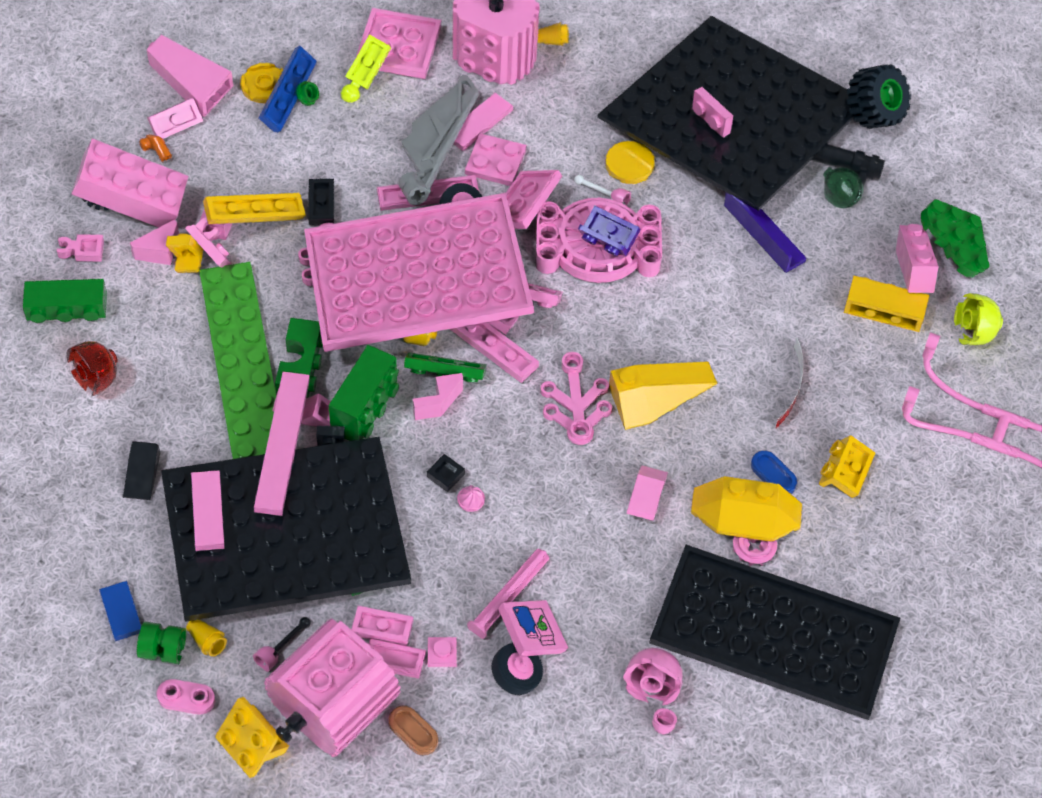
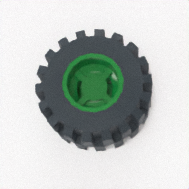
M885 64L862 68L859 72L854 73L853 79L849 81L850 88L847 89L849 96L847 104L850 105V113L855 115L853 119L859 122L860 126L867 127L868 129L894 126L901 123L902 118L907 116V110L910 109L909 100H911V94H909L910 86L906 82V76L902 75V71L899 68H895L894 65Z

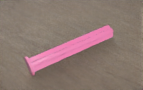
M539 548L536 549L475 620L467 623L468 629L481 639H484L487 636L486 632L501 616L498 607L503 602H513L549 561L547 552Z

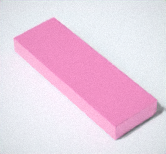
M494 93L469 113L454 145L464 151L477 140L479 133L485 134L513 111V105Z
M220 471L193 472L191 477L196 551L224 549Z

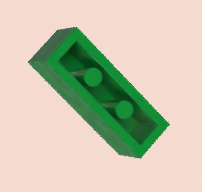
M104 279L24 281L23 310L26 321L42 323L45 320L69 322L72 319L95 321L98 318H106L107 290Z

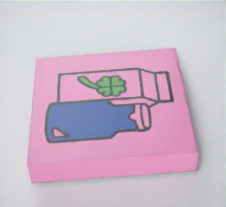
M547 600L503 602L498 607L519 657L560 654L568 649Z

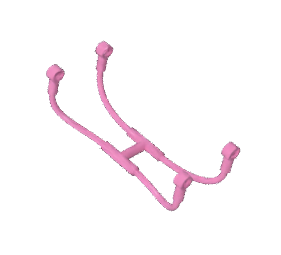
M930 332L922 356L924 358L925 371L931 380L955 399L999 420L992 438L976 432L973 434L917 420L911 417L910 413L913 410L920 389L909 386L902 406L904 419L914 426L970 439L973 443L1015 458H1022L1042 468V461L1020 451V448L1003 443L1009 423L1041 432L1042 425L1030 422V419L992 405L978 403L946 385L938 378L930 365V360L933 358L940 339V335Z

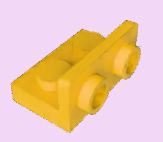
M849 435L842 440H836L829 450L830 458L820 471L822 477L819 485L825 487L832 484L849 497L854 498L859 495L875 452L852 435Z

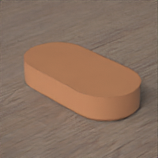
M399 706L391 711L389 715L390 729L414 753L429 755L436 750L438 746L437 732L414 709L408 706Z

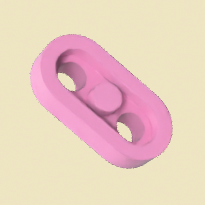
M169 679L161 683L157 689L159 704L169 710L202 715L212 710L215 705L213 690L204 684ZM169 690H176L174 695H167ZM198 695L205 696L204 699L200 701L195 700V697Z

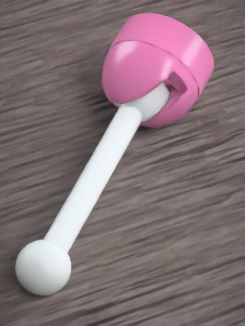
M577 175L574 178L577 185H586L610 196V199L614 201L624 202L626 205L630 202L631 192L626 189L617 188L611 192L584 180L582 175Z

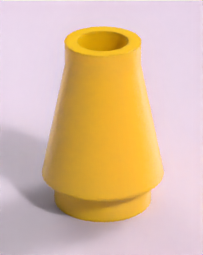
M559 22L538 29V43L563 46V43H569L568 24Z
M201 619L187 623L186 630L191 634L203 654L214 657L224 650L227 644L224 632L203 622Z

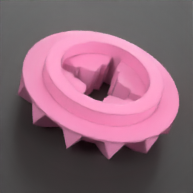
M734 536L733 552H736L740 561L744 560L750 566L753 564H760L762 566L765 562L771 561L776 553L777 540L773 542L761 540L760 550L755 548L749 551L750 543L748 541L755 543L760 540Z

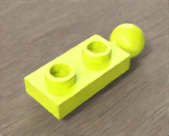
M369 34L345 76L352 82L345 85L341 90V98L344 101H357L360 97V86L368 90L389 54L391 46Z

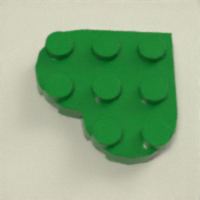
M938 199L930 202L921 212V223L925 231L929 229L936 238L934 243L944 249L946 258L952 257L955 264L959 266L957 271L966 277L973 278L987 270L990 264L981 217Z

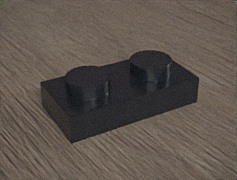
M334 178L309 179V225L334 223Z

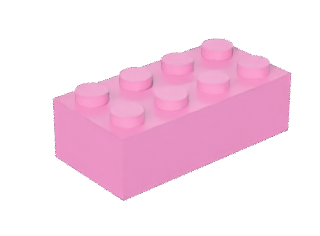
M92 138L83 155L72 195L153 226L161 227L177 218L188 175Z

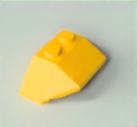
M723 476L694 488L691 514L698 517L717 534L773 542L792 531L800 529L802 503L780 484Z

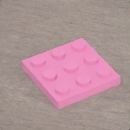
M372 8L357 55L370 34L391 46V50L379 71L426 79L441 30V20Z

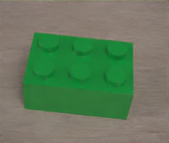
M367 345L328 405L330 426L344 427L346 440L354 441L369 438L374 428L373 422L377 417L381 418L385 413L387 400L389 397L394 398L399 389V383H397L399 369H397L395 356Z

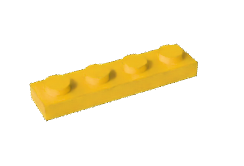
M300 193L207 196L203 200L208 224L288 221L303 219L306 216Z

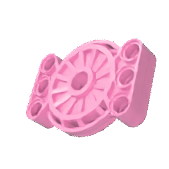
M586 198L570 204L563 210L556 203L545 201L537 213L536 268L541 273L551 274L561 266L564 271L578 279L604 283L622 279L631 274L635 269L644 277H654L660 271L662 260L661 211L654 205H644L635 213L623 203L612 199ZM594 206L614 214L641 229L627 256L620 253L618 256H614L604 250V245L598 242L592 245L582 239L583 235L578 230L580 224L584 226Z

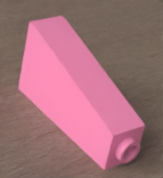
M163 35L148 46L147 56L149 65L184 100L194 98L197 108L203 117L233 87L231 71Z

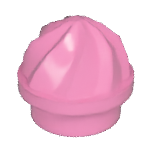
M470 485L459 492L457 501L463 510L474 512L483 507L485 495L480 488Z

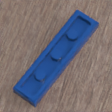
M301 46L294 49L258 117L273 132L278 133L282 130L298 99L296 93L298 84L308 80L317 63V60Z

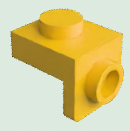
M184 233L178 234V236H167L166 246L177 257L175 271L177 273L199 272L204 249L191 235Z

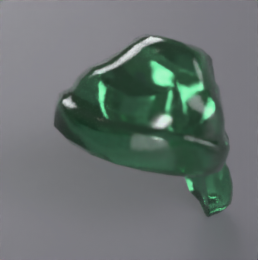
M827 168L823 176L825 178L824 194L828 202L842 209L850 208L857 204L863 194L861 178L848 168Z

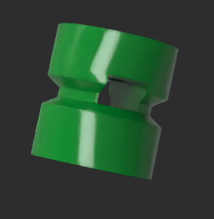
M144 621L137 641V657L154 661L160 657L162 662L179 665L182 658L180 654L186 644V628L168 625L166 629H163L162 624Z

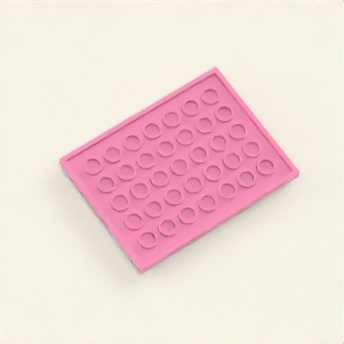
M506 193L304 229L324 352L534 313V306Z

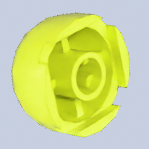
M965 294L963 296L966 297L964 302H958L956 306L954 323L955 326L960 324L961 329L963 327L964 329L974 331L973 338L963 334L964 339L959 338V342L963 345L972 346L986 344L996 337L1003 325L1001 311L997 303L985 295Z

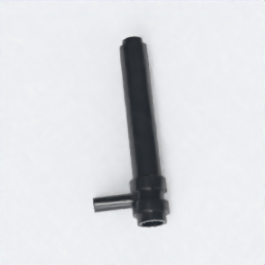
M829 144L812 159L813 161L849 170L850 174L857 175L851 192V196L857 198L861 197L866 178L871 180L873 178L880 179L885 160L880 159L878 155L873 154L869 156L865 155L866 152L856 150L854 152Z

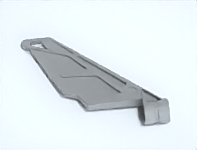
M467 75L460 76L458 84L412 122V133L401 141L403 149L417 171L404 174L398 184L411 205H420L427 200L429 193H431L430 188L479 95L477 88ZM462 84H465L470 88L462 95Z

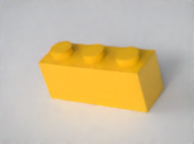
M853 276L843 313L919 332L924 320L929 295L924 293H908L907 289L893 284H885L866 277Z

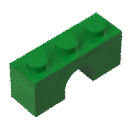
M290 318L285 339L287 352L296 353L302 357L295 362L280 361L275 380L276 395L280 387L282 373L290 372L310 375L306 398H309V393L315 392L317 377L314 376L315 370H320L322 355L319 354L320 348H323L319 321Z

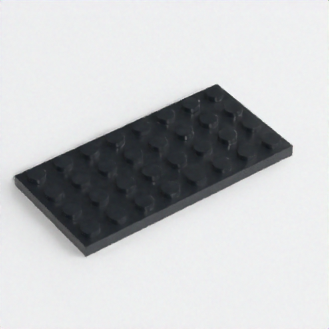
M685 545L649 643L869 720L900 617Z

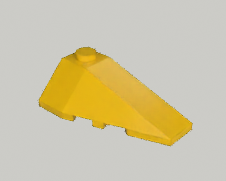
M709 362L633 365L611 370L609 389L625 430L651 424L662 415L673 411L682 403L693 399L717 384Z

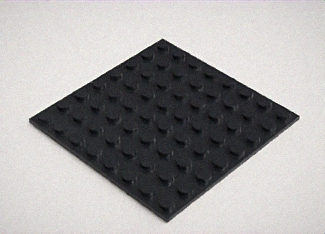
M710 16L598 114V118L759 211L853 120L855 115L849 111L850 105L847 104L849 96L846 88L723 21ZM703 87L733 115L731 134L722 137L703 118L692 109L694 90Z

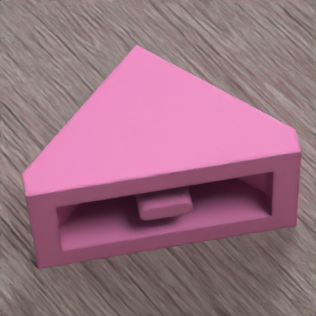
M175 219L130 242L134 259L171 265L174 254L166 246L167 236H178L179 234L178 224Z

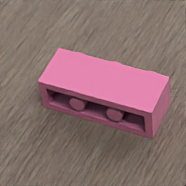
M918 224L899 225L896 254L908 293H934L938 264L927 231Z

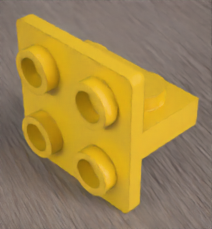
M244 696L237 699L215 735L218 742L249 778L254 777L265 761L283 755L289 748V745L279 738L276 730Z

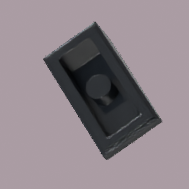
M132 442L123 498L151 500L161 454L158 444Z

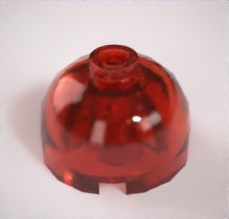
M85 341L67 350V362L73 361L75 367L71 373L85 391L89 387L93 391L92 396H95L110 387L116 378V363H118L117 356L112 349H107L106 346L97 341Z

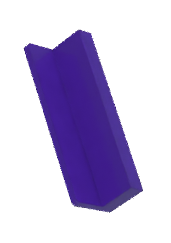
M726 192L724 201L726 209L785 273L806 262L805 255L762 209L758 211Z

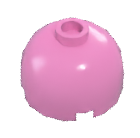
M647 648L632 657L623 677L627 683L626 689L628 693L635 699L648 702L646 698L648 696L663 701L662 705H667L676 700L680 693L683 671L677 658L670 652L660 648ZM645 691L650 693H660L655 695H648Z

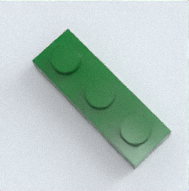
M412 352L407 354L404 368H409L412 373L426 374V371L437 373L436 376L462 373L463 380L467 382H478V379L483 380L487 364Z

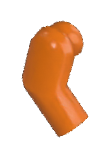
M148 134L145 138L140 139L139 144L142 150H155L161 162L172 158L166 143L161 137Z

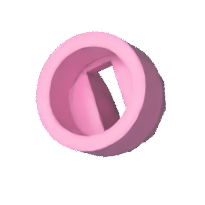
M658 709L654 713L652 720L654 730L659 734H669L675 728L677 717L670 709Z

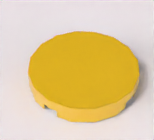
M258 63L250 66L244 76L243 74L241 76L240 86L244 96L257 103H266L284 69L281 67L279 69L272 63Z
M623 141L615 144L609 149L605 160L606 170L609 175L625 184H637L645 181L653 172L655 165L654 155L651 150L644 144L635 141Z

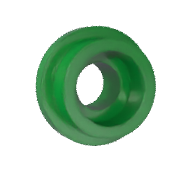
M308 81L298 84L296 93L299 101L305 106L313 105L319 98V89L316 84Z

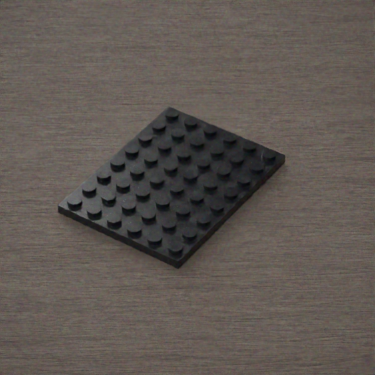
M380 437L296 449L282 516L254 512L265 454L161 470L185 622L411 584L410 570ZM220 471L224 549L196 551L191 473Z

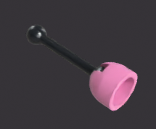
M302 617L299 625L274 648L264 646L255 652L253 659L256 664L266 672H269L278 662L279 655L277 652L300 630L308 628L311 624L310 619Z

